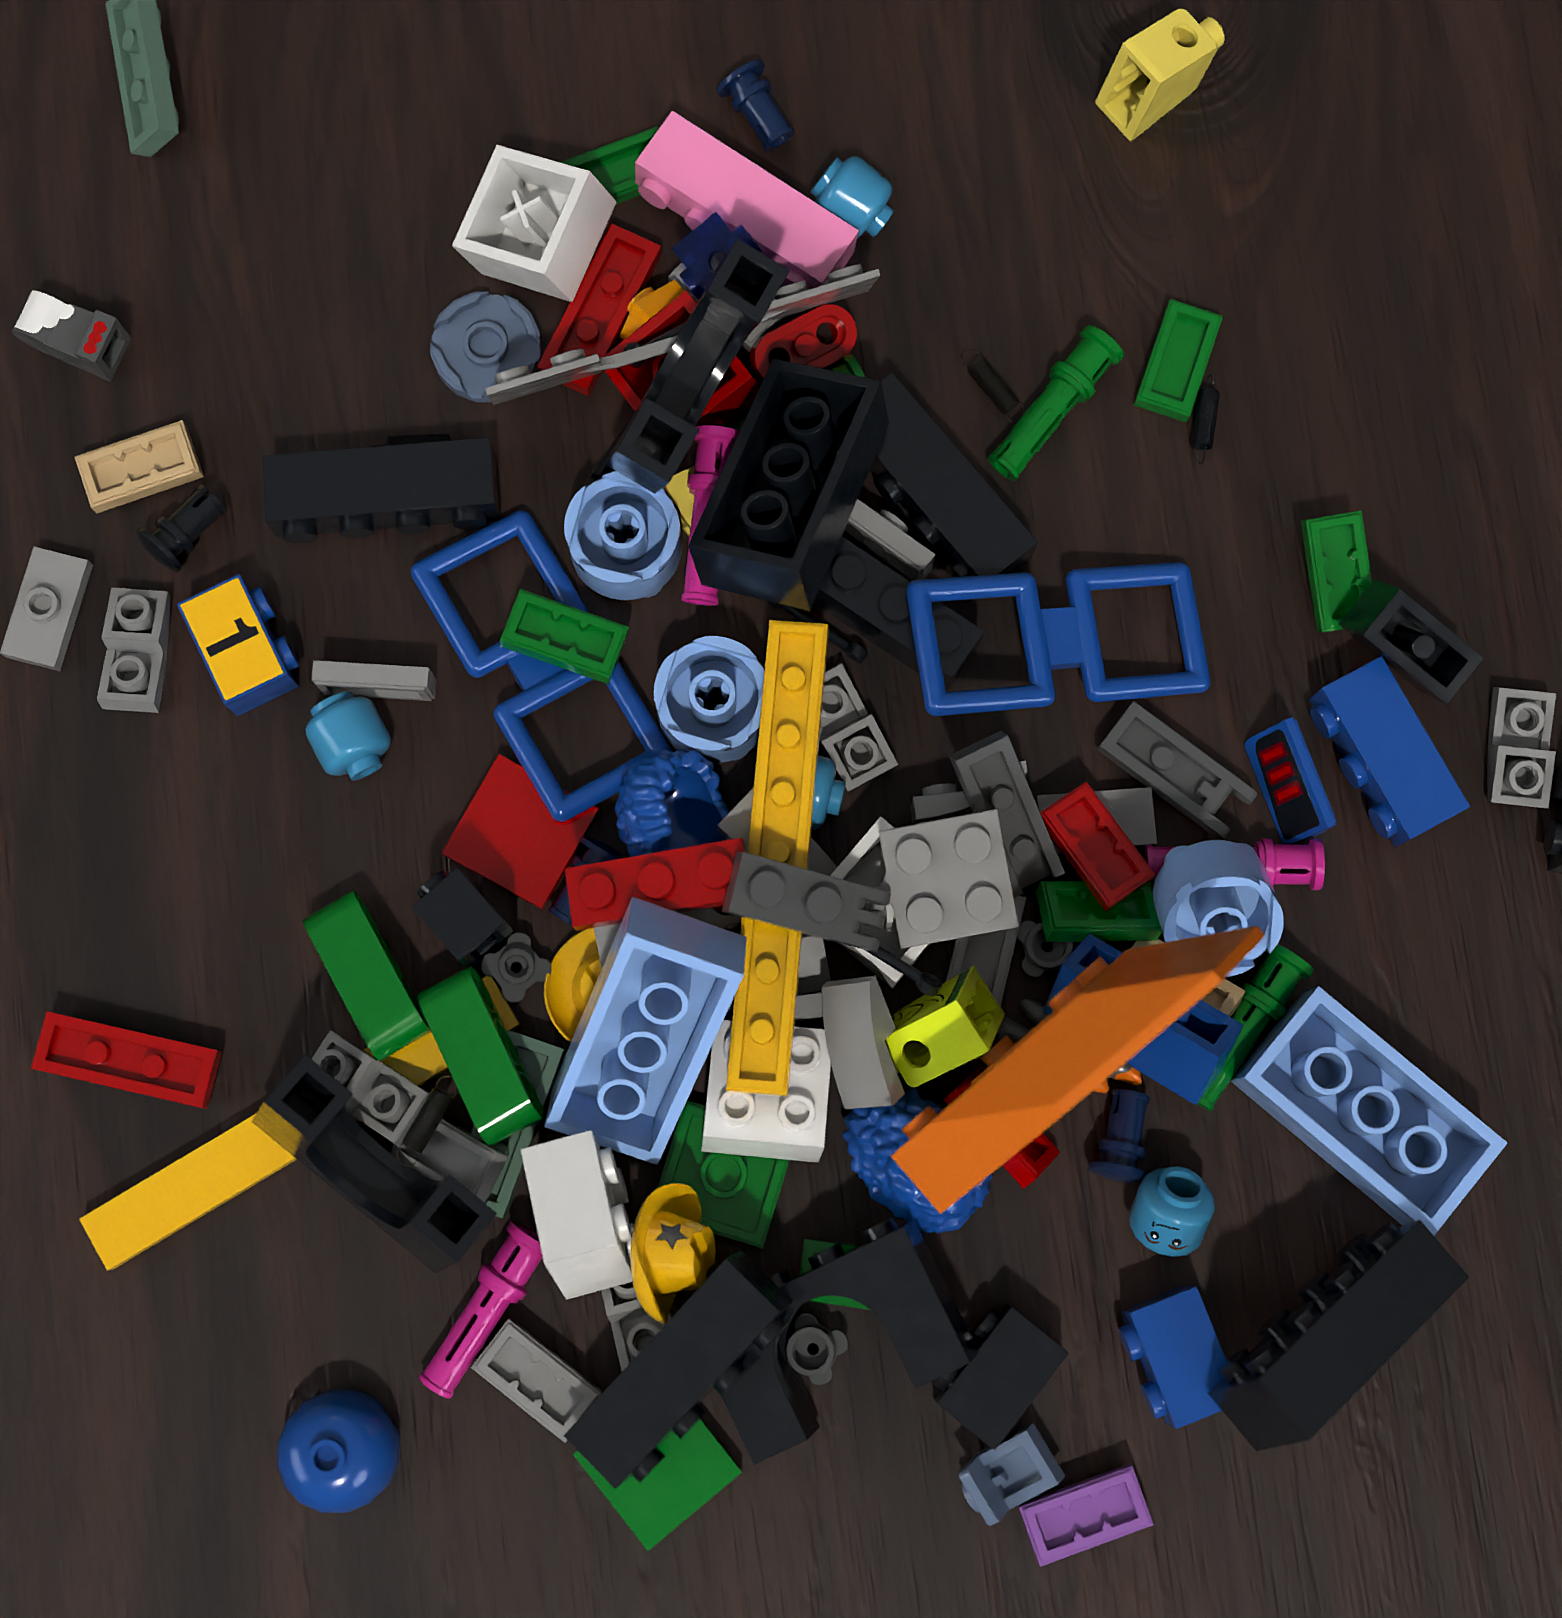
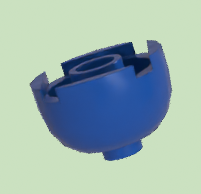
M331 1389L305 1400L288 1417L277 1443V1468L284 1487L300 1504L320 1513H348L370 1504L391 1483L400 1462L401 1437L397 1426L393 1425L390 1415L384 1410L385 1407L377 1398L356 1389Z

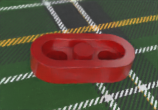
M825 304L815 307L760 336L751 348L749 362L754 376L762 383L770 366L768 360L769 353L773 349H777L783 354L784 361L822 369L849 354L855 345L857 338L855 321L844 308L834 304ZM820 324L827 325L831 330L832 338L827 345L822 344L817 338L816 331Z

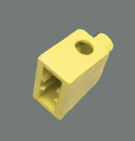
M1179 8L1137 33L1122 44L1095 104L1131 142L1198 87L1218 48L1224 43L1225 37L1221 26L1211 17H1204L1197 22L1187 10Z

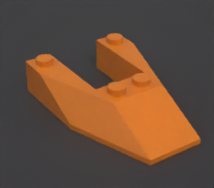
M1257 926L1137 947L1127 949L1109 965L1100 956L1047 1003L1053 1009L1049 1015L1015 1043L1006 1035L981 1057L988 1067L971 1081L972 1085L938 1114L929 1105L901 1130L909 1139L891 1157L936 1210L942 1214L1067 1113L1221 983L1260 942L1265 934Z

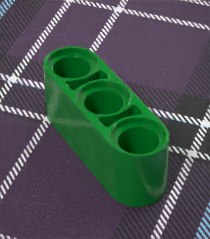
M352 890L302 919L304 927L357 1029L378 1061L384 1060L431 1032L419 1003L371 914L356 891Z
M472 966L417 993L419 1005L470 1117L486 1144L492 1146L545 1118L540 1100L483 980Z

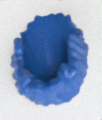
M659 750L653 754L643 755L629 768L628 774L624 776V784L620 786L615 812L618 818V836L627 845L630 857L727 840L716 830L717 825L730 813L725 800L718 791L720 783L719 774L713 771V763L695 750L689 752L684 750H677L675 752Z
M916 1087L906 1091L892 1106L854 1108L844 1118L848 1130L842 1133V1137L848 1143L847 1152L852 1156L851 1169L853 1172L858 1173L859 1178L864 1181L869 1196L891 1210L894 1217L904 1219L906 1223L914 1219L918 1228L927 1234L955 1231L960 1229L969 1220L976 1209L983 1206L986 1194L991 1191L990 1181L993 1178V1174L991 1173L942 1214L936 1210L891 1157L909 1139L901 1130L929 1105L937 1114L942 1111L940 1104L921 1099Z

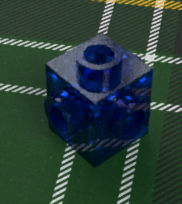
M718 212L712 214L671 248L686 267L679 274L698 300L715 271L712 260L718 252L723 251L727 253L737 238L757 251H762L742 224L732 229Z

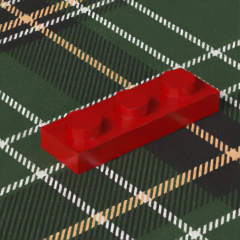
M611 223L582 279L573 302H570L537 366L538 371L552 368L550 358L568 351L584 349L586 357L598 354L599 358H602L616 346L629 315L627 307L631 300L645 289L662 256L661 245ZM601 373L562 385L589 397Z
M743 838L564 868L572 927L579 931L619 924L623 920L632 897L677 913L723 906L736 852L746 853Z
M47 1011L31 1069L208 1109L222 1051Z

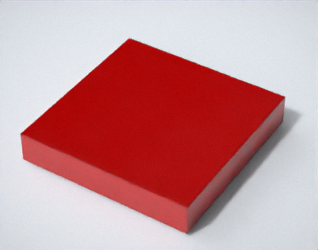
M498 754L444 847L442 854L544 911L565 874L564 868L569 867L582 844L579 839L581 836H587L600 810L593 806L565 822L554 820L524 768ZM563 789V791H564V793H565L566 795H567L568 793H570V792H568V791H566V790Z

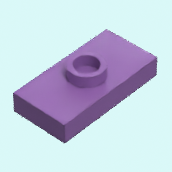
M1131 1464L1123 1465L1052 1491L1017 1506L1040 1567L1154 1525Z

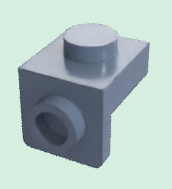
M1034 1423L1005 1437L995 1451L988 1446L975 1453L958 1472L966 1501L973 1510L981 1513L989 1526L1001 1521L1010 1509L1058 1485L1065 1477Z

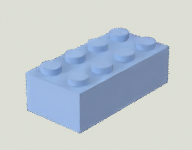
M632 897L552 1086L544 1127L570 1136L592 1130L599 1146L610 1147L611 1150L658 1165L744 976L747 937Z
M1319 986L1301 993L1288 1009L1283 1019L1279 1020L1231 1079L1234 1085L1401 1225L1421 1220L1433 1235L1437 1233L1507 1145L1504 1139Z

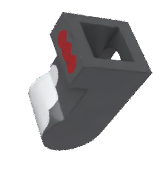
M33 290L30 291L11 330L14 336L27 345L109 382L112 381L132 339L116 317L95 310L93 313L73 304L67 305L50 295ZM110 343L109 351L107 355L103 358V355Z

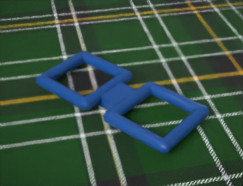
M517 510L416 562L411 567V577L470 676L479 678L505 664L508 666L522 692L498 704L493 712L494 719L552 818L558 822H565L619 793L620 786L624 784V776L628 774L629 768L643 755L653 754L659 750L673 751L618 661L610 684L606 685L646 752L567 795L564 793L521 718L594 679L500 647V641L481 651L438 578L448 571L518 536L555 600L588 612L531 514L525 510Z
M1166 562L1073 569L1067 574L1065 580L1070 607L1041 609L1036 580L1032 574L1027 572L913 580L906 588V596L925 710L932 716H947L1047 707L1055 700L1051 670L1081 668L1085 695L1092 702L1205 692L1210 687L1211 680L1189 566L1184 562ZM1170 585L1186 672L1106 678L1091 591ZM1015 596L1030 685L946 692L931 602Z

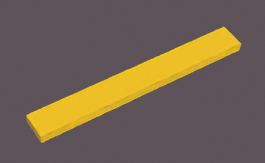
M769 620L748 853L808 870L829 627L828 624ZM742 917L740 935L747 937L744 976L734 997L726 1084L728 1092L788 1097L803 933Z
M484 977L482 980L507 1032L508 1030L513 1031L520 1027V1022L508 1002L502 997V992L494 978ZM432 1032L381 1061L418 1086L425 1084L448 1070ZM368 1047L363 1049L365 1052L369 1053L374 1057V1055ZM254 1114L79 1218L106 1270H114L297 1159L252 1123L256 1115ZM351 1115L357 1123L361 1122L356 1117Z

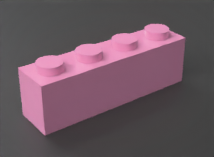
M671 111L635 161V183L639 186V193L647 202L659 209L668 207L684 217L688 227L701 237L707 239L715 237L730 248L738 238L790 271L781 287L801 281H806L808 290L822 286L824 281L829 280L828 274L844 268L854 253L859 233L858 229L674 111Z

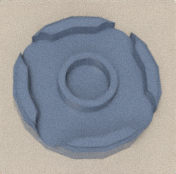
M473 292L455 299L439 314L434 325L435 331L432 335V343L430 341V355L441 381L456 395L474 402H491L485 388L497 384L494 375L520 366H528L530 373L533 374L536 373L537 366L541 360L542 340L532 314L517 299L504 294V297L490 295L489 292Z

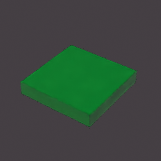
M686 1101L679 1117L658 1188L675 1183L689 1185L694 1189L700 1201L701 1224L709 1226L714 1234L763 1249L789 1160L702 1152L705 1106Z
M702 1418L681 1440L672 1433L662 1443L659 1449L666 1457L641 1483L632 1476L617 1489H614L578 1450L573 1454L647 1551L652 1549L742 1473L740 1466Z

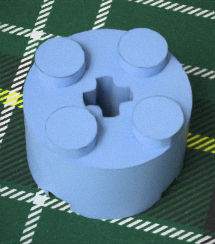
M614 471L602 475V479L581 488L574 495L567 508L564 520V534L567 547L578 577L595 592L617 600L649 598L660 592L662 587L674 575L681 559L682 535L676 507L663 488L654 494L619 472ZM624 530L633 531L634 538H628L625 543L615 542L614 537H622Z
M705 636L693 640L692 643L678 650L676 649L666 657L655 679L654 702L664 737L676 750L687 752L695 750L712 763H723L743 758L758 743L765 670L748 647L730 638ZM713 691L721 692L724 704H717L714 710L705 709L704 701L701 698L709 699Z
M1208 840L1190 846H1177L1171 849L1165 856L1164 865L1160 869L1153 886V902L1165 942L1257 926L1265 936L1227 977L1244 973L1254 967L1253 960L1267 949L1269 954L1272 952L1283 932V912L1267 870L1253 847L1245 843Z

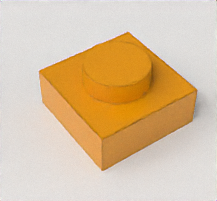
M676 280L667 283L655 291L651 287L642 290L631 300L627 307L629 315L620 333V337L623 340L626 339L685 290Z

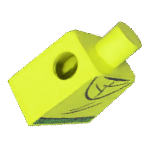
M972 966L943 983L937 995L928 996L925 994L893 1014L892 1020L896 1030L884 1041L897 1074L900 1073L907 1085L914 1088L988 1052L1005 1013L975 966Z

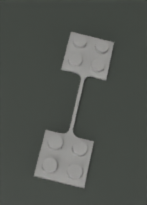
M857 264L829 273V280L824 281L822 286L808 290L806 281L780 287L760 323H766L868 292L880 277L879 269L863 273L861 264ZM677 336L599 358L598 354L586 357L584 349L568 351L550 358L552 368L533 374L530 373L528 366L512 368L494 375L497 384L486 387V394L493 405L598 374L602 370L620 368L668 353Z
M997 809L879 831L886 874L881 884L873 888L891 893L889 904L894 911L901 949L1019 927ZM713 907L680 913L720 928L742 922V917L733 914H720ZM621 923L594 928L601 968L605 963Z

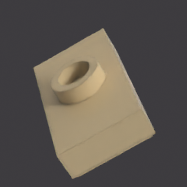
M183 420L75 456L90 506L96 513L204 477L188 428Z

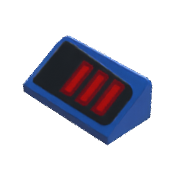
M1291 717L1250 737L1244 743L1245 751L1283 844H1295L1321 835L1336 825L1337 820L1296 719L1294 720Z

